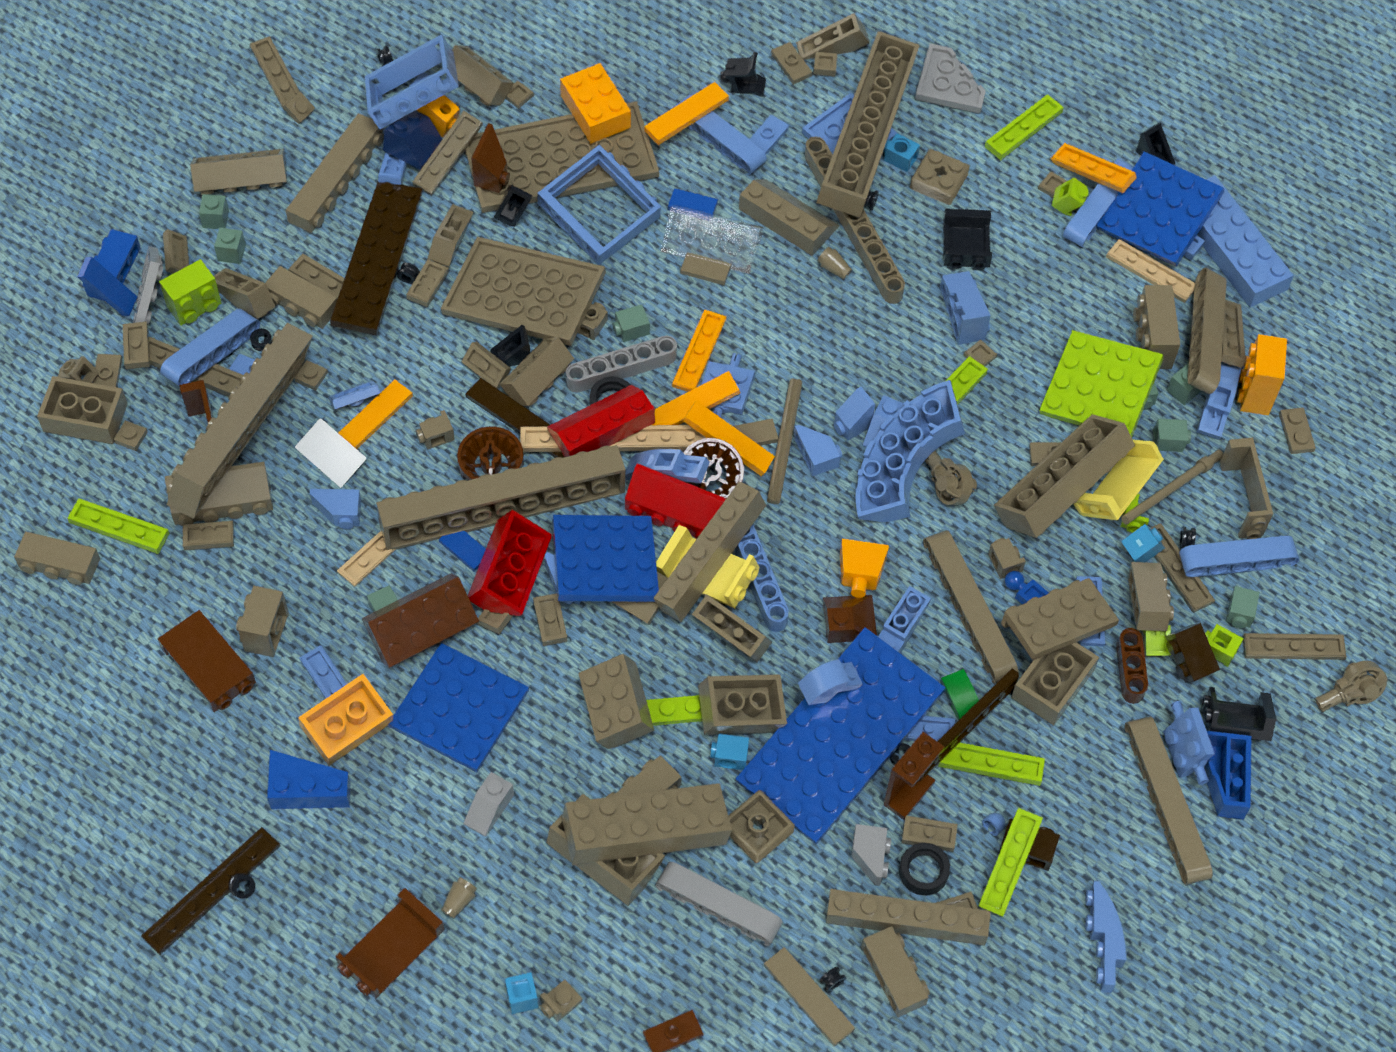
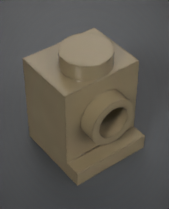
M595 302L590 305L578 331L579 334L592 340L596 339L608 320V311H606L602 304Z
M81 356L79 359H69L59 369L57 377L92 383L99 371L84 356Z
M445 410L440 411L441 416L431 417L419 423L420 429L415 430L419 443H425L427 450L455 440L453 427Z
M1000 538L991 544L988 555L1000 579L1005 578L1011 571L1023 572L1026 561L1024 557L1020 558L1018 548L1012 545L1009 538Z

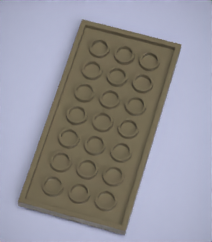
M637 101L626 103L631 110V128L590 144L572 114L495 129L507 161V172L510 173L508 184L506 186L503 185L500 193L475 186L482 213L498 209L509 185H513L533 195L529 203L537 202V193L598 145L608 153L611 152L615 161L619 165H624L635 181L659 177L657 162L648 134L644 131L645 125ZM484 132L477 133L465 149L472 179L471 157ZM598 164L556 198L617 186L619 184Z

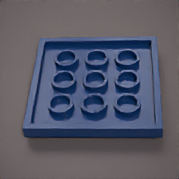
M1143 152L1132 169L1136 173L1137 178L1124 193L1118 191L1117 197L1110 205L1108 211L1105 212V215L1101 217L1096 227L1116 239H1120L1177 267L1225 192L1224 187Z
M553 515L552 525L558 601L655 602L654 597L659 591L651 516Z
M441 643L393 715V721L388 724V727L478 772L527 695L529 687Z

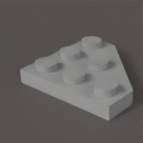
M930 44L915 99L981 113L985 89L975 82L973 74L964 63L961 64L952 48Z
M148 246L141 275L142 285L139 287L136 302L137 313L134 314L133 323L147 322L149 325L152 311L148 310L150 302H155L157 295V283L155 281L156 279H161L163 271L162 256H159L158 248Z

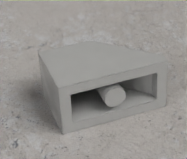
M490 772L476 792L464 825L486 837L514 797L513 784Z

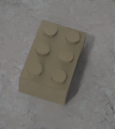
M1144 285L1142 294L1138 295V307L1134 308L1133 311L1134 322H1138L1136 341L1141 343L1139 348L1163 354L1160 369H1172L1180 347L1173 285Z
M52 376L37 418L43 432L113 444V439L118 432L128 403L122 388Z
M1075 642L1036 658L1015 684L1011 698L1052 725H1055L1094 672L1099 656Z
M621 654L578 673L596 742L607 749H611L655 731L636 662L625 654Z
M781 675L707 676L698 685L704 735L775 733L778 728H782L787 724Z

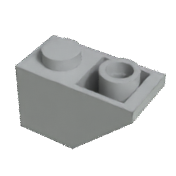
M856 824L851 857L873 884L880 886L882 878L887 879L889 863L884 862L885 853H890L891 838L886 837L887 828Z

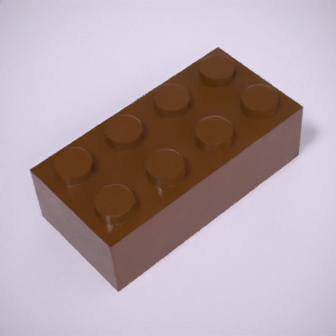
M452 573L361 618L381 661L389 668L479 622L459 576Z

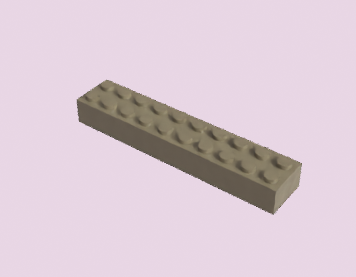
M880 31L877 32L816 203L860 218L920 45Z
M286 323L282 330L278 329L275 332L272 344H266L262 351L261 359L256 358L251 366V372H246L240 381L241 386L239 388L234 387L229 396L228 403H222L217 413L218 417H212L207 425L206 433L201 432L195 442V448H189L183 458V464H177L171 475L174 480L170 483L166 492L169 494L168 506L193 519L303 366L313 337L311 334L289 323Z
M618 445L603 446L598 450L582 451L573 456L556 457L548 462L531 463L527 467L511 468L501 473L485 474L468 481L460 480L455 484L447 486H435L430 490L422 492L414 491L401 497L385 498L376 503L386 550H395L437 540L444 535L461 531L470 532L495 526L497 520L491 517L492 513L496 516H503L509 511L514 510L527 518L625 493L626 469Z

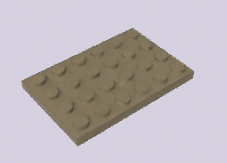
M477 237L441 307V312L443 315L512 332L523 325L529 336L541 339L559 337L563 344L571 346L606 274V269L604 266Z

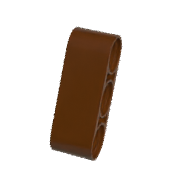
M1126 628L1121 632L1116 645L1121 694L1125 701L1136 704L1142 701L1148 689L1143 637L1135 628ZM1125 641L1133 643L1134 646L1127 645ZM1127 664H1133L1136 666V669L1130 668ZM1130 687H1136L1139 692L1131 690Z

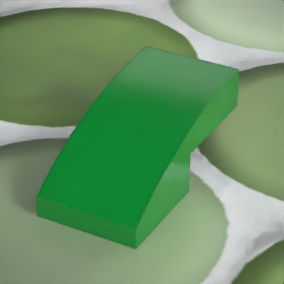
M964 669L941 678L940 683L946 687L945 692L952 703L951 708L959 721L979 699Z

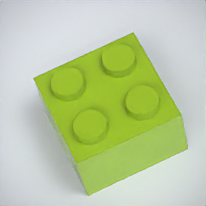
M201 259L159 281L166 306L180 326L185 323H193L197 320L198 316L205 312H213L222 304L215 277Z

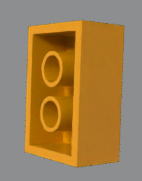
M601 63L560 79L561 97L590 144L631 128V110Z
M1258 334L1255 343L1250 344L1248 356H1245L1246 362L1243 365V369H1241L1238 383H1242V389L1239 388L1237 394V403H1241L1240 411L1269 416L1285 378L1287 338Z
M362 674L305 712L298 719L301 729L328 766H330L388 726L393 721V713L365 675Z

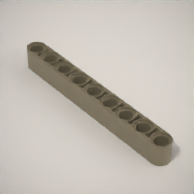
M815 136L806 141L805 160L821 187L833 154L822 138ZM833 209L883 299L891 304L899 303L903 299L904 279L864 209L860 218Z

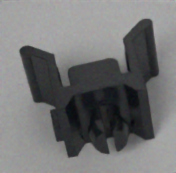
M753 52V55L747 58L727 59L726 70L721 71L720 78L724 83L731 81V93H754L761 97L764 96L766 78L756 74L755 71L757 52Z

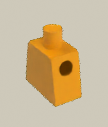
M445 95L417 109L419 113L430 118L443 138L460 114L459 107Z
M842 538L840 549L841 584L851 587V595L853 597L863 598L866 595V589H877L886 563L889 545Z

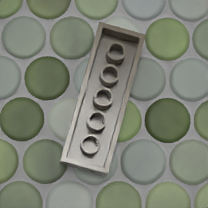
M1093 414L994 504L1004 526L1035 538L1043 534L1055 520L1060 518L1072 504L1076 503L1088 489L1092 488L1104 474L1108 473L1135 446L1125 423Z
M720 783L566 802L562 814V822L572 865L726 845L732 831Z

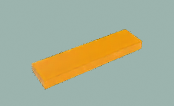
M713 82L645 125L644 131L657 145H660L729 101V95L716 82Z
M1066 143L1051 157L1052 162L1056 165L1121 193H1124L1137 178L1136 173Z
M704 310L672 382V387L686 392L697 388L727 316Z
M728 371L656 408L655 423L652 425H680L684 423L683 419L696 400L706 408L711 409L740 394V390Z
M397 380L392 381L338 434L358 449L413 397V393Z
M697 400L683 419L686 424L706 438L721 439L732 445L740 454L743 464L761 477L766 473L775 457Z

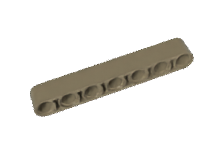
M1205 267L1199 272L1195 280L1187 381L1188 384L1207 394H1212L1219 385L1221 375L1227 280L1225 277Z
M945 530L925 537L923 539L924 548H928L931 554L929 558L934 568H938L941 574L939 578L945 590H949L951 594L949 598L955 609L959 610L962 616L960 619L966 631L969 630L972 636L971 641L976 651L980 652L983 658L981 661L987 673H990L993 678L992 683L996 684L1012 668L1018 672L1016 661L950 532Z
M1149 716L1126 722L1125 732L1129 733L1131 738L1129 742L1135 756H1138L1140 761L1138 766L1143 779H1146L1149 786L1146 787L1152 802L1156 803L1157 808L1155 810L1162 828L1165 827L1166 829L1164 834L1171 852H1174L1172 855L1183 883L1188 885L1211 879L1213 872L1209 858L1154 719Z

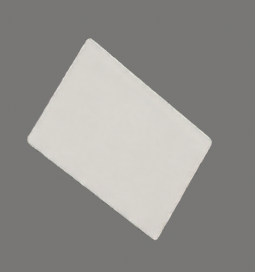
M319 419L295 446L299 452L340 488L366 460L363 454L322 419Z

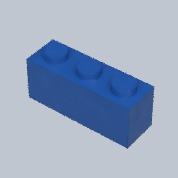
M111 229L108 236L103 239L101 250L94 259L121 283H124L141 249L138 237ZM83 283L87 296L103 300Z

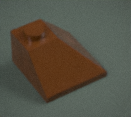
M488 123L471 157L473 182L476 187L500 193L503 185L506 186L508 184L510 173L507 172V161L493 124Z
M865 595L863 598L853 596L823 597L827 643L853 642L865 627L877 636L872 595Z

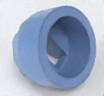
M999 813L989 814L982 820V825L987 831L990 823L995 827L996 830L990 832L993 836H997L1005 827V819Z

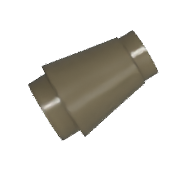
M826 248L817 260L821 264L820 267L841 277L843 280L846 278V275L852 272V268L849 267L836 249Z
M459 877L457 882L453 881L441 911L454 919L476 896L474 893L477 888Z

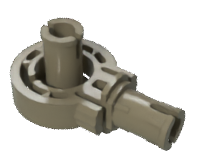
M936 451L932 452L924 461L932 469L931 475L935 477L931 479L935 483L936 494L942 503L946 505H962L969 499L971 493L975 492L973 489L977 488V482L972 478L970 470L965 465L955 464L950 458L941 459Z
M1365 660L1351 663L1346 667L1343 677L1335 681L1334 689L1314 699L1322 713L1342 702L1347 707L1354 703L1367 704L1380 697L1386 688L1388 679L1384 671L1375 662Z

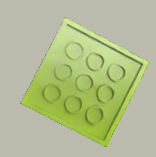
M1072 330L1040 407V414L1079 426L1092 414L1125 423L1132 438L1162 364L1163 354Z

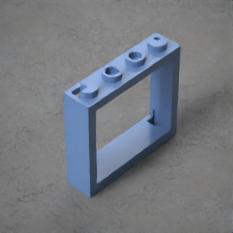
M443 34L365 76L368 113L379 129L459 87L454 52ZM440 44V50L435 45ZM442 63V70L383 101V94ZM446 73L447 78L442 80L440 76ZM377 78L379 83L373 84L371 80Z
M600 145L537 193V204L598 265L660 218L661 206L656 202L657 198L650 196L645 191L643 184L638 180L635 181L630 176L628 169L624 165H619L615 161L611 152L608 153ZM598 164L646 212V214L604 247L555 199Z

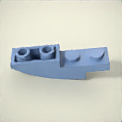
M1221 362L1219 385L1212 394H1207L1196 430L1197 433L1217 440L1221 438L1237 390L1241 372L1240 367L1230 366Z
M678 449L647 450L631 457L625 471V480H631L634 468L638 463L684 482L701 483L710 462L706 457L685 455Z
M909 586L883 625V630L878 637L901 654L928 607L931 598Z
M1094 881L1091 889L1086 891L1085 904L1090 906V915H1086L1085 930L1090 931V940H1100L1096 944V957L1101 958V967H1097L1096 983L1101 984V992L1112 993L1116 985V967L1122 968L1126 962V946L1123 929L1115 906L1099 881Z

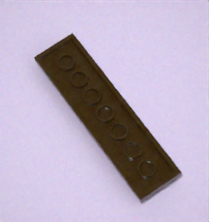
M377 182L330 319V326L377 336L423 195L422 188L403 184H391L390 182Z

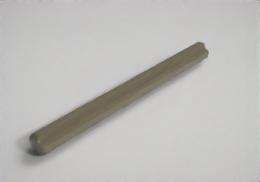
M792 378L789 382L767 502L771 504H779L781 500L802 388V381L800 379Z

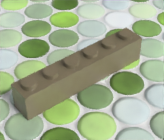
M360 113L356 115L287 207L288 223L310 233L316 227L319 228L322 225L325 214L328 210L332 211L334 209L336 199L340 194L346 193L350 180L359 175L362 164L370 160L373 149L376 146H380L384 140L383 129H379L373 119Z
M740 481L655 595L654 600L663 613L679 622L683 621L766 507L758 490Z
M830 889L826 923L878 931L892 926L895 933L985 946L989 934L991 911Z

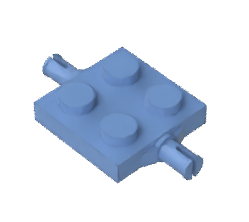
M736 353L732 354L729 365L709 361L702 384L729 371L740 390V394L711 408L713 413L721 417L722 413L743 414L755 379V371L738 367L742 356L738 353L737 357Z
M1181 701L1173 702L1171 707L1175 720L1163 731L1173 764L1179 777H1186L1195 772L1198 784H1206L1209 782L1204 767L1208 759L1215 753L1198 708H1189L1184 713Z

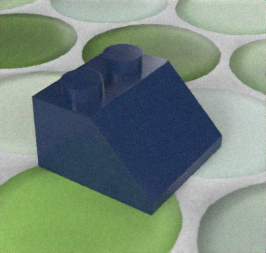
M415 110L391 123L385 129L383 151L421 170L443 139L430 118Z

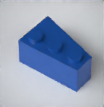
M1207 731L1215 754L1208 759L1204 769L1209 779L1207 785L1217 816L1244 820L1251 808L1252 736Z
M270 750L267 799L271 809L350 807L351 782L348 772Z

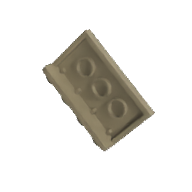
M1087 578L1082 581L1076 580L1060 590L1058 588L1054 589L1040 598L1033 597L1027 603L1020 606L1014 605L1009 607L1004 612L1001 624L1004 628L1010 626L1031 659L1034 660L1117 626L1119 619L1091 579Z

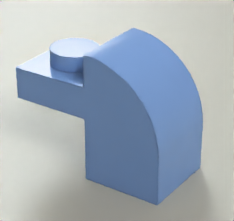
M839 659L815 668L798 682L808 705L827 703L838 692L855 690L863 684L853 663H841Z

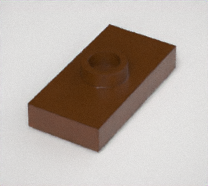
M690 1010L643 1031V1036L651 1052H669L703 1037L704 1033L693 1010Z

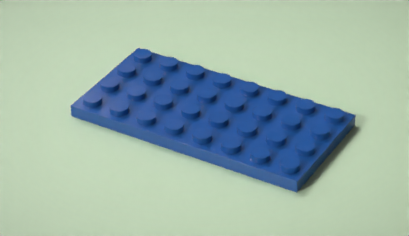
M866 627L838 658L841 663H853L863 684L855 690L838 692L827 703L808 705L804 698L787 718V724L782 728H778L735 779L737 783L751 794L761 790L794 823V827L815 844L822 839L946 689V687Z

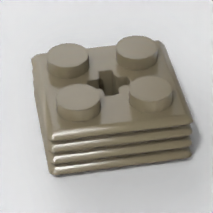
M929 149L911 178L910 189L951 205L968 176L970 165L939 151Z
M761 790L754 793L728 815L732 828L730 837L755 863L760 862L794 832V823ZM754 824L757 826L762 824L763 829H754L753 826Z

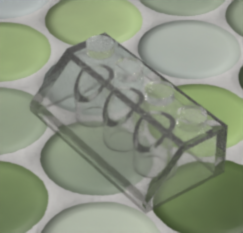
M674 205L670 208L660 252L684 258L687 255L730 266L731 270L750 274L760 246L764 227ZM687 252L692 253V254H696V255H700V256H704V257H708V258H712V259H716V260H719V261H715V260H711V259H707V258H703V257L691 255V254H688Z

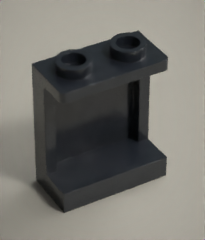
M945 209L943 217L944 266H950L953 269L961 267H973L977 270L990 268L992 252H990L991 210Z
M1209 687L1208 695H1203L1202 710H1205L1204 723H1208L1209 731L1252 736L1251 739L1272 741L1276 715L1271 693L1260 692L1258 705L1217 700L1215 687Z

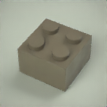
M253 585L251 594L246 595L244 601L245 611L243 616H239L237 620L236 630L239 632L240 642L243 644L244 651L274 657L289 614L285 597L282 591Z

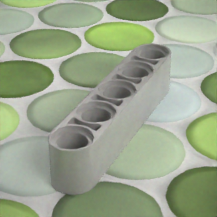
M661 336L573 363L566 369L567 388L572 392H582L591 389L597 381L605 377L614 376L624 379L674 363L677 357V342L671 336Z
M668 862L655 884L659 891L663 889L671 893V897L684 904L688 902L694 905V909L707 916L711 914L717 917V921L731 928L734 926L740 929V933L754 940L757 938L765 942V946L771 945L783 923L782 919L776 914L675 862Z

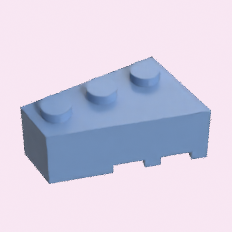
M969 271L942 275L940 289L958 345L977 342L980 339L985 340L987 332L990 331L989 321L991 315L977 288L975 279L972 278Z

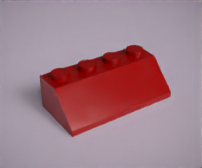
M630 385L547 426V430L564 457L573 456L578 452H589L598 450L603 446H611L654 424L655 408L643 390Z
M637 463L625 496V510L632 516H651L654 525L668 526L674 532L681 525L687 528L691 536L697 539L727 498Z
M514 510L499 518L468 593L470 602L483 610L486 609L493 613H509V615L521 616L552 534Z

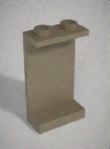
M1253 437L1232 439L1228 441L1220 461V467L1222 471L1241 469L1252 511L1247 513L1238 536L1239 539L1261 538L1273 516V511Z

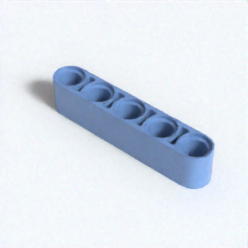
M692 95L686 96V97H685L682 101H680L677 105H679L680 103H682V102L685 101L686 99L690 98ZM714 111L688 126L691 131L695 130L699 134L698 136L705 142H710L714 145V149L723 156L727 155L732 159L731 162L737 167L746 170L748 175H751L767 161L766 154L759 146Z
M1119 158L1114 162V164L1131 171L1134 166ZM1098 183L1067 225L1063 237L1084 248L1085 241L1090 240L1095 233L1096 225L1101 217L1105 215V212L1108 211L1110 205L1117 197L1118 191Z
M242 309L233 311L167 358L161 366V375L178 386L192 382L250 339L251 333L260 328V321Z
M752 525L747 531V535L742 538L735 548L738 557L745 560L748 557L747 553L756 554L754 558L760 567L758 573L764 576L756 577L749 585L765 625L769 630L779 632L787 626L788 607L755 527ZM770 594L773 597L765 598L763 595ZM778 615L782 618L777 620L773 619L772 616Z
M1292 536L1197 544L1184 547L1179 551L1187 577L1280 568L1285 564L1293 566L1300 560Z

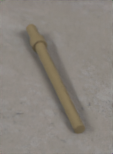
M1216 450L1208 457L1204 456L1199 459L1191 469L1121 517L1122 522L1129 524L1200 473H1206L1212 469L1213 464L1222 458L1223 452Z

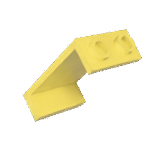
M1133 440L1135 446L1124 458H1121L1114 465L1093 494L1084 493L1074 503L1079 514L1086 517L1118 520L1164 460L1157 445L1153 441Z
M681 525L677 527L656 561L657 571L669 578L696 541L687 528ZM730 554L702 595L706 596L707 594L714 600L735 609L737 604L744 599L746 589L751 581L755 580L760 567L754 556L749 554L745 560Z

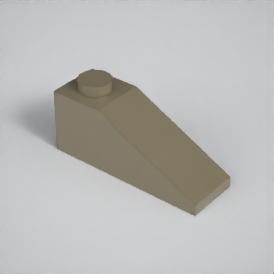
M855 13L796 42L799 54L803 60L815 58V52L837 53V55L851 53L870 43L865 26Z
M452 204L434 235L427 259L449 267L474 212Z
M224 268L214 275L219 293L238 309L244 310L254 318L259 319L266 316L275 307L266 283L228 268Z

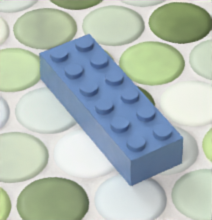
M1216 175L1206 179L1224 187ZM1224 187L1225 192L1197 236L1205 240L1204 249L1251 308L1287 291L1294 275Z

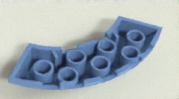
M950 380L923 390L921 395L910 402L907 400L903 403L901 409L893 416L890 415L882 423L880 431L873 441L869 442L864 453L861 469L858 470L856 508L859 519L889 522L910 517V490L920 466L938 447L965 434Z

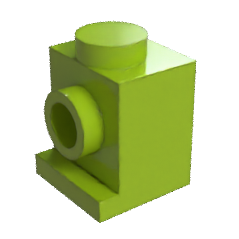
M1076 178L1068 180L1056 187L1052 206L1064 215L1071 216L1073 210L1080 208L1084 204L1089 194L1087 186Z
M1216 624L1212 632L1207 630L1205 634L1216 660L1228 667L1244 638Z

